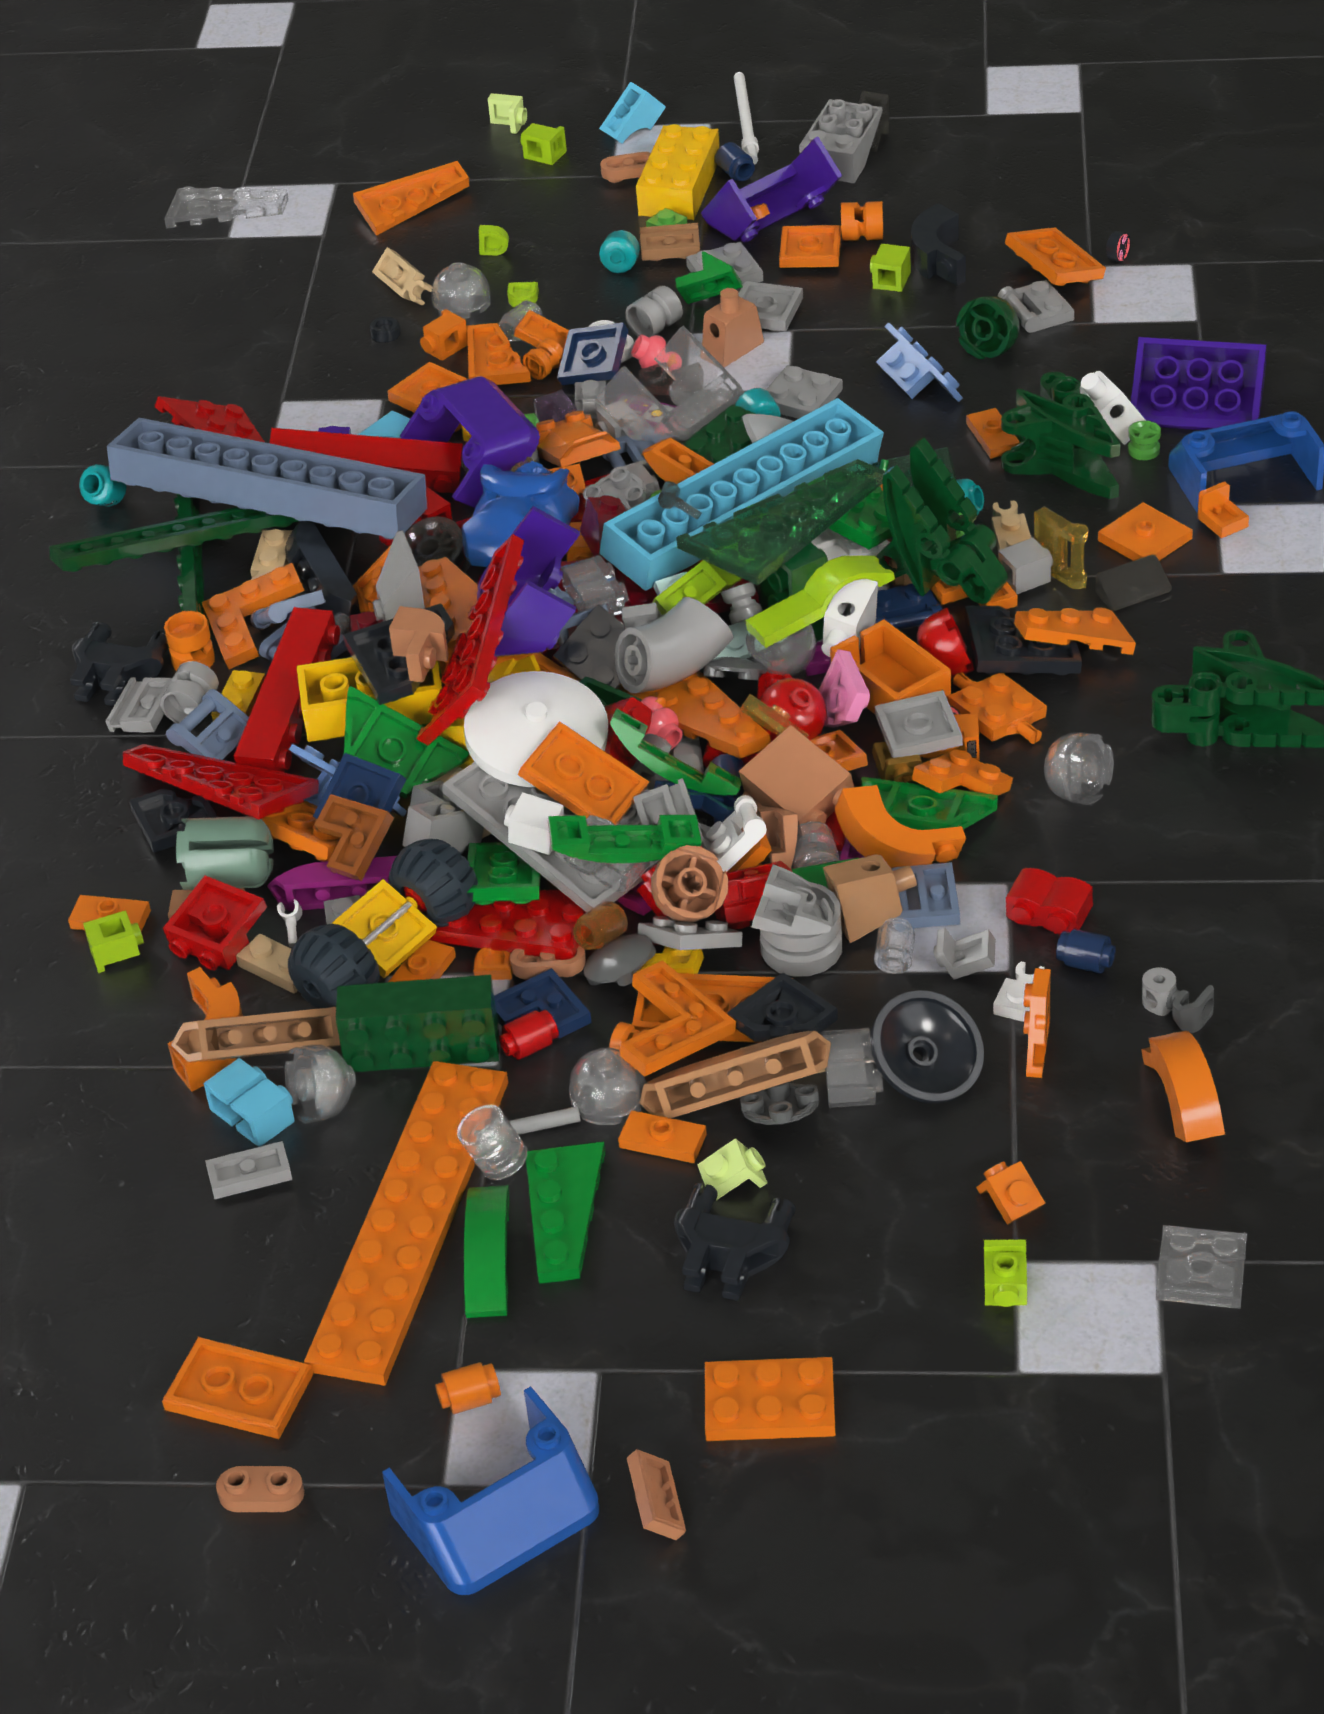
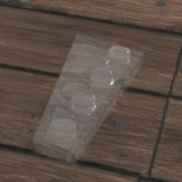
M191 186L178 188L164 218L166 228H175L176 222L190 221V226L202 224V219L216 217L219 218V222L231 221V219L241 214H244L246 219L283 215L289 200L287 189H276L273 187L265 189H249L247 187L237 189H222L221 187L194 188Z

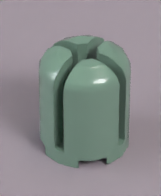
M252 816L181 819L186 826L185 831H177L176 861L177 863H182L185 869L187 882H180L183 890H193L204 875L236 888H259L267 883L273 871L274 861L268 855L272 854L274 849L271 832L262 819L258 820Z

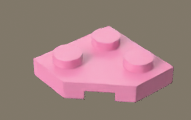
M837 649L819 688L827 707V718L824 724L827 727H838L857 722L862 710L867 707L870 699L869 690L851 652Z

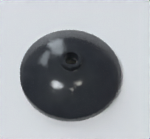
M909 991L891 999L880 1010L874 1020L870 1037L873 1059L884 1079L904 1096L923 1103L948 1102L963 1095L979 1077L984 1061V1047L981 1034L971 1016L952 999L931 991ZM913 1052L919 1053L922 1061L916 1059Z

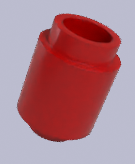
M534 1010L502 1026V1034L499 1035V1042L507 1056L513 1055L515 1059L521 1060L550 1046L552 1040L559 1036V1031L555 1020L547 1010L541 1012Z

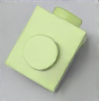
M490 94L488 97L490 123L510 125L511 133L517 134L521 126L527 121V109L523 106V97Z
M736 1138L697 1164L705 1187L706 1184H709L717 1190L718 1196L716 1200L747 1179H750L760 1188L767 1184L762 1170L766 1166L762 1156L754 1147L748 1149Z

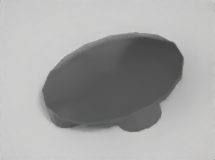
M718 657L702 668L704 669L703 676L727 677V671L738 672V679L759 680L762 673L768 671V669L760 664L738 657Z
M622 935L601 945L588 957L584 966V975L590 985L615 981L619 986L629 985L632 983L633 974L656 954V949L646 935Z
M787 1082L740 1097V1105L745 1118L755 1123L766 1125L785 1124L810 1115L818 1107L820 1098L818 1088L815 1085Z

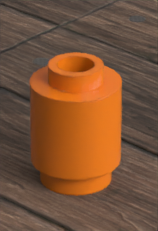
M481 1362L441 1373L442 1382L435 1384L442 1409L450 1407L453 1415L491 1404L492 1398L501 1396L498 1378L492 1363L482 1366Z

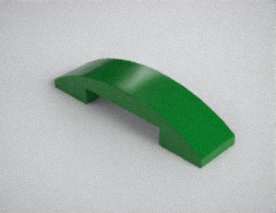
M616 708L610 721L615 734L629 752L650 770L675 784H678V780L683 778L687 789L713 795H737L741 786L740 778L710 762L703 774L645 741L643 737L648 726Z
M659 815L658 825L587 826L586 816H548L552 850L587 861L602 863L650 862L663 859L669 852L685 845L701 847L702 844L696 815Z
M509 1185L472 1187L468 1189L464 1228L466 1318L507 1316L508 1281L506 1257Z

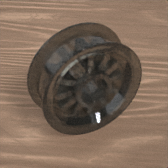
M429 517L413 524L404 533L418 567L429 560L447 557L464 573L469 569L470 563L464 554L462 531L453 520L445 517Z

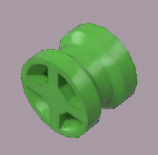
M1137 421L1133 423L1128 430V436L1131 440L1128 444L1129 455L1137 460L1156 458L1160 453V443L1158 441L1161 436L1160 426L1151 421Z

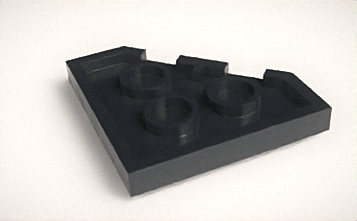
M442 604L425 608L436 613L443 620L448 644L455 631L453 621ZM393 619L343 634L346 648L379 705L413 695L421 683L409 681L406 657L393 656L389 632Z
M1001 606L965 607L964 618L977 672L991 675L997 673H1020L1023 675L1034 673H1053L1056 675L1081 673L1082 660L1076 642L1071 641L1068 645L1025 640L1014 624L1015 619L1010 617L1009 610Z

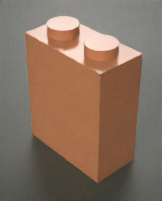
M792 725L739 770L744 790L761 805L786 809L797 814V835L802 839H805L811 831L815 832L825 824L827 818L835 811L842 789L854 787L851 773Z

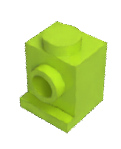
M532 123L521 133L520 142L525 159L553 165L567 152L565 130L562 126L556 129Z
M126 910L83 923L89 949L98 973L105 971V965L140 955L138 945L144 944L138 923H130Z
M984 1240L985 1306L1009 1307L1013 1305H1027L1026 1240Z

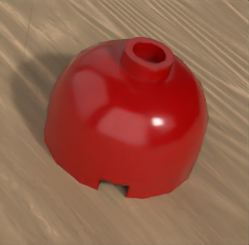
M948 607L926 618L919 626L916 635L918 645L951 669V679L956 674L960 675L961 672L967 674L974 671L973 661L966 653V644L952 614L950 615Z
M786 678L776 681L761 695L757 703L755 722L764 730H771L772 741L790 725L806 738L812 740L822 732L827 718V707L821 692L813 684L803 679Z

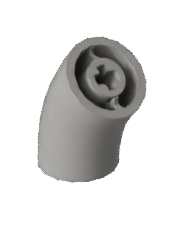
M683 597L670 611L658 619L641 626L626 628L620 634L614 654L618 679L624 689L630 693L654 691L674 685L695 674L716 658L734 638L732 631L719 615L709 607L693 598Z

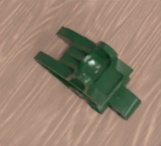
M1049 372L1040 379V396L1023 389H1017L1016 408L1002 415L1001 428L1008 434L1016 435L1020 443L1002 454V468L1011 474L1040 475L1052 473L1065 482L1089 493L1108 499L1119 497V484L1100 455L1109 458L1120 456V443L1114 433L1111 432L1110 427L1105 419H1103L1097 407H1095L1091 398L1080 394V381L1061 372ZM1017 460H1022V461H1023V462H1021V463H1016V464H1015V463H1010V461H1017Z
M923 437L910 448V469L913 486L910 487V481L897 464L882 476L884 505L893 540L876 557L883 568L894 572L895 578L907 574L920 596H924L941 579L950 586L960 585L971 600L979 604H985L993 598L1008 580L1005 568L992 552L997 543L996 536L989 527L982 524L974 525L973 522L977 518L975 506L968 497L965 498L963 489L955 478L951 479V473L941 459L937 460L936 452L926 438ZM956 530L963 531L965 535L957 538ZM884 556L892 558L897 568L889 566Z
M1232 630L1224 635L1223 648L1193 647L1192 676L1189 679V685H1162L1153 691L1151 724L1153 728L1160 732L1186 733L1187 740L1191 744L1202 747L1214 744L1218 740V736H1222L1227 744L1236 747H1250L1251 744L1254 747H1276V745L1279 747H1301L1302 745L1306 748H1324V725L1308 716L1290 710L1291 705H1304V703L1324 706V681L1292 666L1264 658L1259 644L1251 632ZM1239 640L1246 642L1247 645L1238 647L1230 643ZM1219 718L1224 719V721L1219 722Z

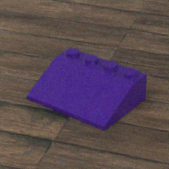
M1139 337L1131 403L1146 421L1154 422L1162 428L1209 430L1259 419L1266 368V345Z

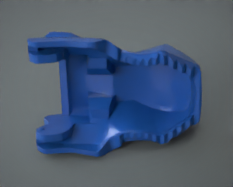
M483 464L480 471L483 494L476 505L472 518L462 526L464 554L472 566L487 567L491 562L494 552L511 536L532 506L570 525L571 519L579 511L580 498L567 485L569 470L559 469L552 474L502 471L501 468Z

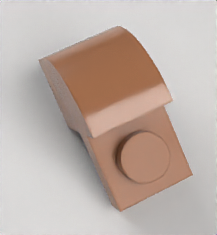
M399 606L389 627L393 656L406 657L409 681L424 682L429 669L434 668L436 660H448L449 652L444 622L439 615L430 610Z

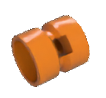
M868 201L864 206H860L858 202H841L842 241H858L861 236H864L866 240H883V202Z
M182 611L168 618L164 625V631L169 645L173 668L177 671L182 663L188 661L199 662L210 668L215 662V654L210 639L211 634L208 620L205 615L196 611Z

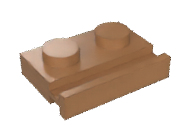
M698 223L640 227L642 261H660L668 258L686 259V256L697 254L700 251Z

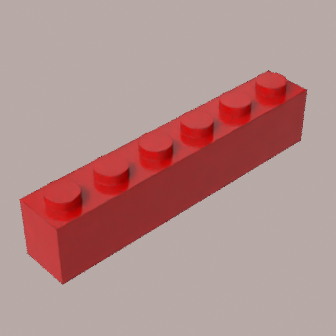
M271 428L270 444L425 474L426 487L435 492L454 493L460 485L463 444Z
M293 608L234 753L236 763L279 772H285V770L290 768L292 752L289 751V748L292 744L300 743L304 723L297 666L331 660L333 646L338 645L340 640V627L335 624L333 611Z

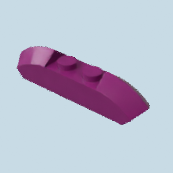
M397 856L374 857L362 881L332 872L326 866L328 861L305 864L288 870L273 879L267 887L277 902H282L284 908L288 911H294V899L300 904L302 910L323 909V901L360 895L361 898L382 879L389 884L390 869Z

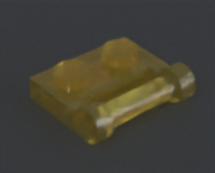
M1046 507L1035 511L1034 539L1043 548H1047L1052 555L1051 576L1070 588H1084L1087 585V573L1084 571V544L1088 539V527L1080 523L1073 524ZM1068 541L1071 542V564H1070V567L1067 566V562H1068Z

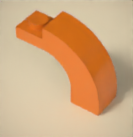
M877 785L843 788L835 807L840 827L851 845L864 857L876 854L881 855L890 868L907 865L932 864L933 861L939 863L949 862L958 858L966 840L962 826L917 830L900 824L892 818L884 807Z
M201 967L187 973L193 1000L206 1015L204 1020L243 1016L238 993L232 982L221 986L215 977L210 979ZM173 1041L168 1043L174 1070L191 1092L204 1086V1082L237 1059L188 1062L171 1046Z
M1186 1030L1149 1038L1150 1047L1141 1049L1144 1065L1158 1072L1164 1084L1170 1104L1175 1137L1185 1142L1224 1135L1223 1119L1213 1077L1204 1053L1195 1037Z

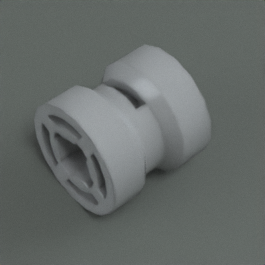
M753 582L721 592L724 603L732 604L728 615L731 625L747 620L763 611L761 604L757 603L755 599H751L756 593Z

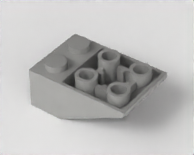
M829 99L800 143L799 152L801 153L814 138L819 137L842 174L838 181L855 183L865 167L883 111L882 107L872 106L867 103L845 102L841 99Z

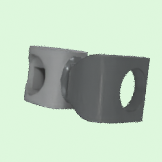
M1162 967L1152 968L1145 972L1142 977V1004L1145 1009L1159 1016H1165L1172 1010L1173 1020L1182 1031L1187 1030L1190 1033L1199 1031L1213 1015L1214 987L1212 985L1207 986L1196 1001L1189 1004V991L1184 989L1182 991L1177 990L1176 976L1172 971Z

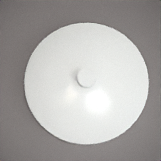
M530 671L515 673L490 683V688L484 699L480 702L476 700L470 706L464 718L465 744L474 762L489 775L509 784L535 787L518 775L519 770L559 721L605 751L608 738V717L597 695L577 680L552 672Z

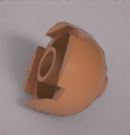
M685 845L669 852L658 862L651 877V893L655 904L664 915L677 922L692 923L708 918L722 906L728 893V876L726 871H722L721 866L717 862L719 859L712 852L699 846Z

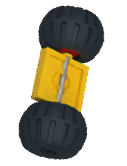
M439 839L419 840L402 849L391 866L389 884L382 879L331 924L316 926L306 931L296 941L288 958V972L294 986L302 994L301 996L315 1009L336 1007L337 986L379 983L380 975L383 978L387 977L436 933L437 927L448 926L447 922L455 921L468 915L475 902H472L474 892H467L473 885H478V880L467 859L456 848Z

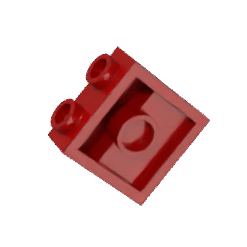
M204 875L165 924L163 931L169 942L170 950L178 957L187 958L190 954L198 957L200 963L210 970L215 971L218 966L230 970L237 961L236 955L250 943L246 934L266 910L267 906L264 898Z

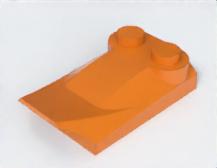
M584 411L568 413L565 415L566 419L555 422L551 419L536 424L540 436L537 446L539 458L559 467H565L621 449L618 440L606 431L602 432L594 428L591 415H584Z

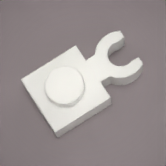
M1021 961L1016 966V980L1005 979L993 1003L994 1015L1024 1022L1025 1011H1030V1007H1024L1025 984H1033L1034 974H1025L1026 962Z

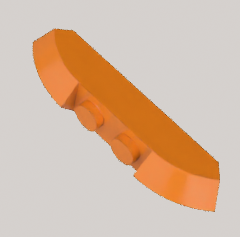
M671 437L651 445L642 452L654 472L671 486L714 464Z

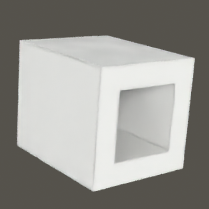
M522 792L516 805H510L505 815L504 825L508 826V842L550 855L552 847L548 828V816H564V805Z

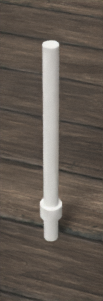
M737 72L734 75V83L743 134L741 146L752 157L755 165L758 162L757 152L759 145L757 138L754 137L745 76L742 72Z

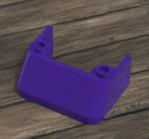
M816 137L791 164L741 189L737 187L733 179L727 181L703 209L701 215L709 226L736 242L742 240L743 243H747L758 235V231L806 207H809L811 210L825 201L823 196L842 177V174L820 138ZM761 203L767 204L770 214L757 220L750 207Z
M482 376L430 391L422 398L419 407L400 434L401 439L448 442L461 423L471 435L462 451L463 463L469 471L452 497L454 500L476 508L483 494V486L480 481V471L483 464L501 468L502 471L515 472L517 468L528 462L536 450L540 439L537 428L493 381Z
M532 506L512 533L524 540L521 552L524 560L514 578L517 581V586L509 597L508 607L506 608L501 627L504 635L495 650L494 656L496 657L542 653L546 648L552 649L559 638L560 630L576 611V606L548 592L550 588L555 589L559 585L563 576V571L560 570L561 559L580 536V531ZM488 566L482 574L478 584L477 600L480 597V595L484 592V590L480 588V585L486 574Z

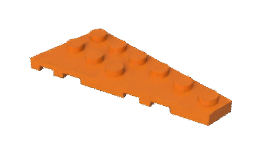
M447 557L429 560L418 567L425 608L442 604L454 624L455 634L447 644L448 660L438 661L442 676L462 632L467 634L473 622L467 617L471 607L477 602L478 584ZM537 653L498 656L495 665L513 658L515 661Z
M700 670L674 685L654 691L630 693L622 685L618 688L642 700L648 696L664 697L666 699L665 708H669L676 713L679 722L678 727L683 730L684 736L695 739L698 736L709 740L710 747L739 759L762 751L771 743L770 734L710 679L703 676L704 674Z

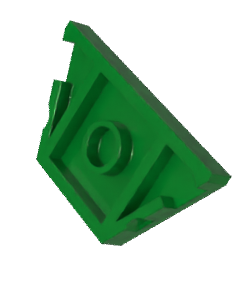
M349 687L346 701L344 753L389 769L405 777L407 780L399 796L406 799L412 795L413 786L433 782L467 761L469 752L440 735L429 746L416 739L420 729L423 727L422 725L384 704L379 705L377 700L354 687Z
M869 777L861 778V787L877 785L887 812L897 822L912 829L931 830L962 826L964 830L997 811L998 795L950 789L940 794L920 784Z

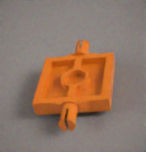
M962 672L960 675H955L953 684L961 690L948 695V702L950 706L958 709L960 714L978 713L980 733L992 742L1006 735L1013 734L1022 735L1031 744H1035V742L1037 743L1040 740L1042 732L1031 724L1046 717V704L1004 673H997L979 682L972 681Z

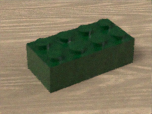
M491 975L337 986L336 1024L346 1073L431 1067L433 1061L451 1064L499 1061V1023Z

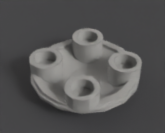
M616 467L609 475L585 488L583 492V497L586 500L585 507L588 497L609 495L619 498L626 508L630 510L646 500L647 488L643 479L634 473H629L626 467Z

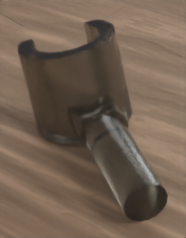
M670 481L665 482L658 497L659 505L666 509L675 506L698 520L702 512L678 497L680 488L677 484Z

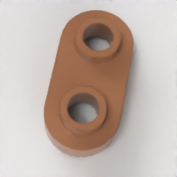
M637 152L607 157L600 163L601 176L612 183L621 182L625 179L640 178L651 153Z
M581 944L577 948L576 956L567 960L555 959V954L544 952L540 953V957L525 955L524 950L514 949L510 954L512 973L524 980H528L551 968L559 977H573L584 969L586 957L584 947Z
M236 1466L223 1472L216 1483V1490L221 1505L232 1512H286L297 1507L304 1497L301 1475L297 1470L287 1466Z

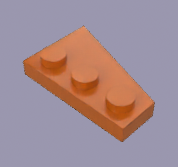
M498 323L467 326L469 379L482 376L493 381L496 385L531 382L530 371L526 366L522 365L520 356L512 350L510 341Z
M1032 608L1029 611H1016L1014 624L1025 640L1068 645L1071 640H1075L1089 645V649L1102 651L1103 645L1121 647L1122 654H1134L1136 642L1112 610L1095 608L1093 611H1078L1073 608H1064L1061 611H1046L1040 608Z

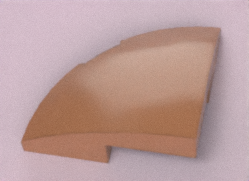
M757 806L756 814L765 822L766 835L772 849L764 862L782 861L791 868L797 843V814L786 809Z

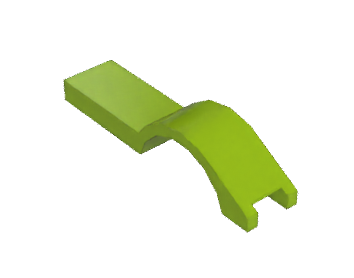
M764 513L760 515L719 554L709 560L704 559L659 594L652 602L657 604L658 611L662 615L666 614L683 597L693 598L705 605L720 592L732 587L755 569L754 536L767 531L763 524L767 521L768 517Z
M840 556L831 559L813 573L803 590L745 620L747 631L767 648L823 618L833 596L843 586L854 580L869 579L878 582V587H881L895 579L894 572L883 568L876 556Z

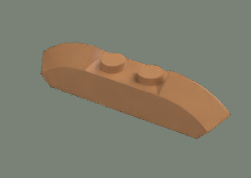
M336 1007L187 1022L182 1024L171 1046L188 1062H203L341 1046L336 1024Z
M816 1031L799 1032L699 1061L665 1073L645 1083L639 1103L652 1115L674 1118L816 1074L827 1067L831 1042Z

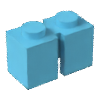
M241 1058L236 1059L203 1083L210 1110L230 1126L238 1123L236 1125L237 1131L258 1147L264 1145L295 1122L291 1106L293 1099L289 1091L282 1085H275L267 1079L260 1068L257 1066L251 1067Z

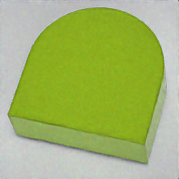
M480 225L479 255L496 256L503 254L508 248V233L499 226Z
M513 282L508 284L507 295L511 306L526 308L537 302L539 294L538 282Z

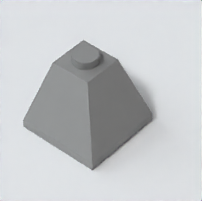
M403 530L396 532L376 584L378 600H374L372 603L377 621L383 620L384 622L393 619L399 606L425 609L419 568Z

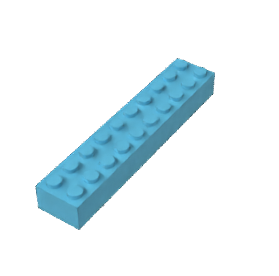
M836 398L605 522L599 554L646 591L654 586L655 581L673 576L731 544L745 530V520L777 509L782 505L785 506L788 494L835 468L847 469L855 475L876 463L884 432L839 398Z

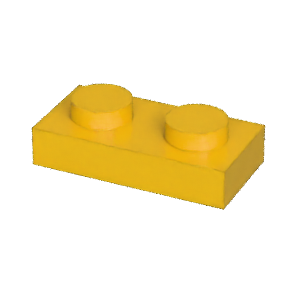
M233 670L221 694L247 716H250L264 682L265 673ZM212 711L211 713L213 721L220 715L217 711Z

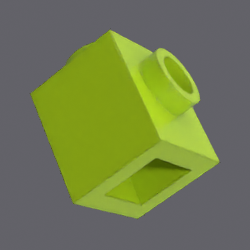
M889 244L880 245L877 254L872 255L870 260L873 289L902 292L911 273L910 247Z

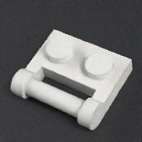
M748 795L737 798L734 803L735 811L723 822L715 823L706 833V839L704 840L706 850L712 852L719 859L717 862L723 872H727L766 834L765 822L756 814V802Z

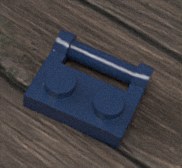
M913 583L887 590H878L876 623L885 619L898 630L919 626L926 618L942 610L940 604H937L931 590L924 596H920Z

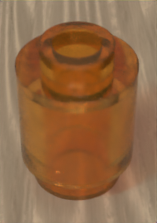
M612 901L601 903L578 918L573 928L576 942L587 950L602 948L625 933L628 926L626 914L619 905Z

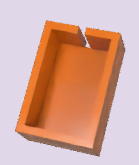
M885 619L860 632L861 665L859 638L855 635L830 648L831 662L837 649L851 652L870 693L869 703L866 708L874 714L875 706L941 690H944L947 700L948 695H951V669Z

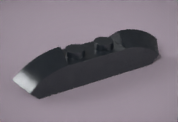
M300 521L292 530L286 542L285 553L289 564L293 563L294 567L299 570L303 580L308 579L311 593L322 590L325 603L316 607L319 610L333 611L334 619L351 626L350 615L360 614L357 593L314 522Z

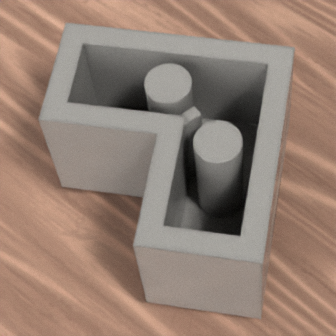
M439 780L415 785L412 790L411 803L408 806L403 846L406 847L423 839H439L449 843L451 847L456 848L460 854H463L469 850V843H481L484 827L443 794V781Z

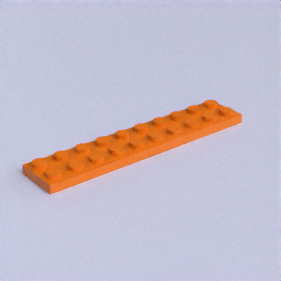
M433 1061L304 1360V1363L312 1365L313 1373L386 1385L487 1137V1125L492 1124L508 1085L507 1072Z

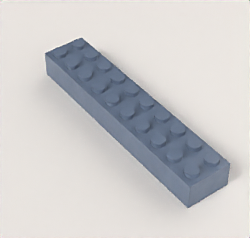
M138 418L107 445L110 478L113 481L123 482L128 486L137 485L152 488L158 492L176 493L188 498L205 499L211 503H225L241 509H254L266 512L269 515H283L295 518L298 521H312L324 524L327 527L346 528L356 533L375 534L385 539H394L398 531L403 530L405 533L427 510L425 474L144 418Z

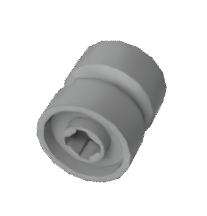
M658 286L644 297L630 304L626 308L625 314L627 323L634 334L638 337L641 334L651 337L661 332L664 327H669L682 317L683 309L680 299L673 290L666 286Z
M195 661L182 663L161 697L160 706L163 713L170 720L179 724L202 702V697L210 689H218L219 681L217 675L205 664Z

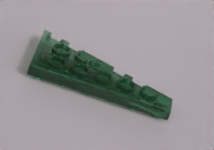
M857 459L824 473V479L810 486L806 482L794 486V492L782 497L778 493L733 513V519L719 525L714 521L703 526V532L691 537L688 533L676 537L677 548L753 584L759 585L882 485V476L885 474V470Z

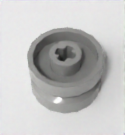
M812 882L809 883L813 885L811 891L815 893L817 903L820 905L822 898H825L832 910L833 922L829 933L818 935H786L760 930L761 955L766 964L778 973H785L793 977L812 976L829 969L838 961L842 954L840 902L834 892L823 885Z

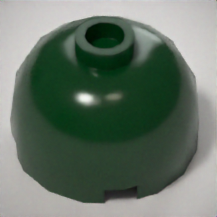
M983 296L967 302L961 308L956 320V327L959 326L961 335L958 337L960 344L967 353L978 359H985V357L994 358L1004 354L1015 344L1019 334V319L1016 311L1007 301L1000 297Z

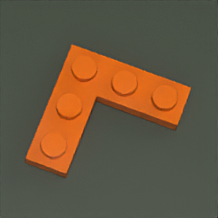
M293 563L278 567L272 572L246 581L240 586L224 593L216 594L202 602L229 670L259 657L244 617L305 591Z
M663 960L633 974L632 986L672 1019L621 1043L620 1056L644 1077L735 1033L736 1021Z

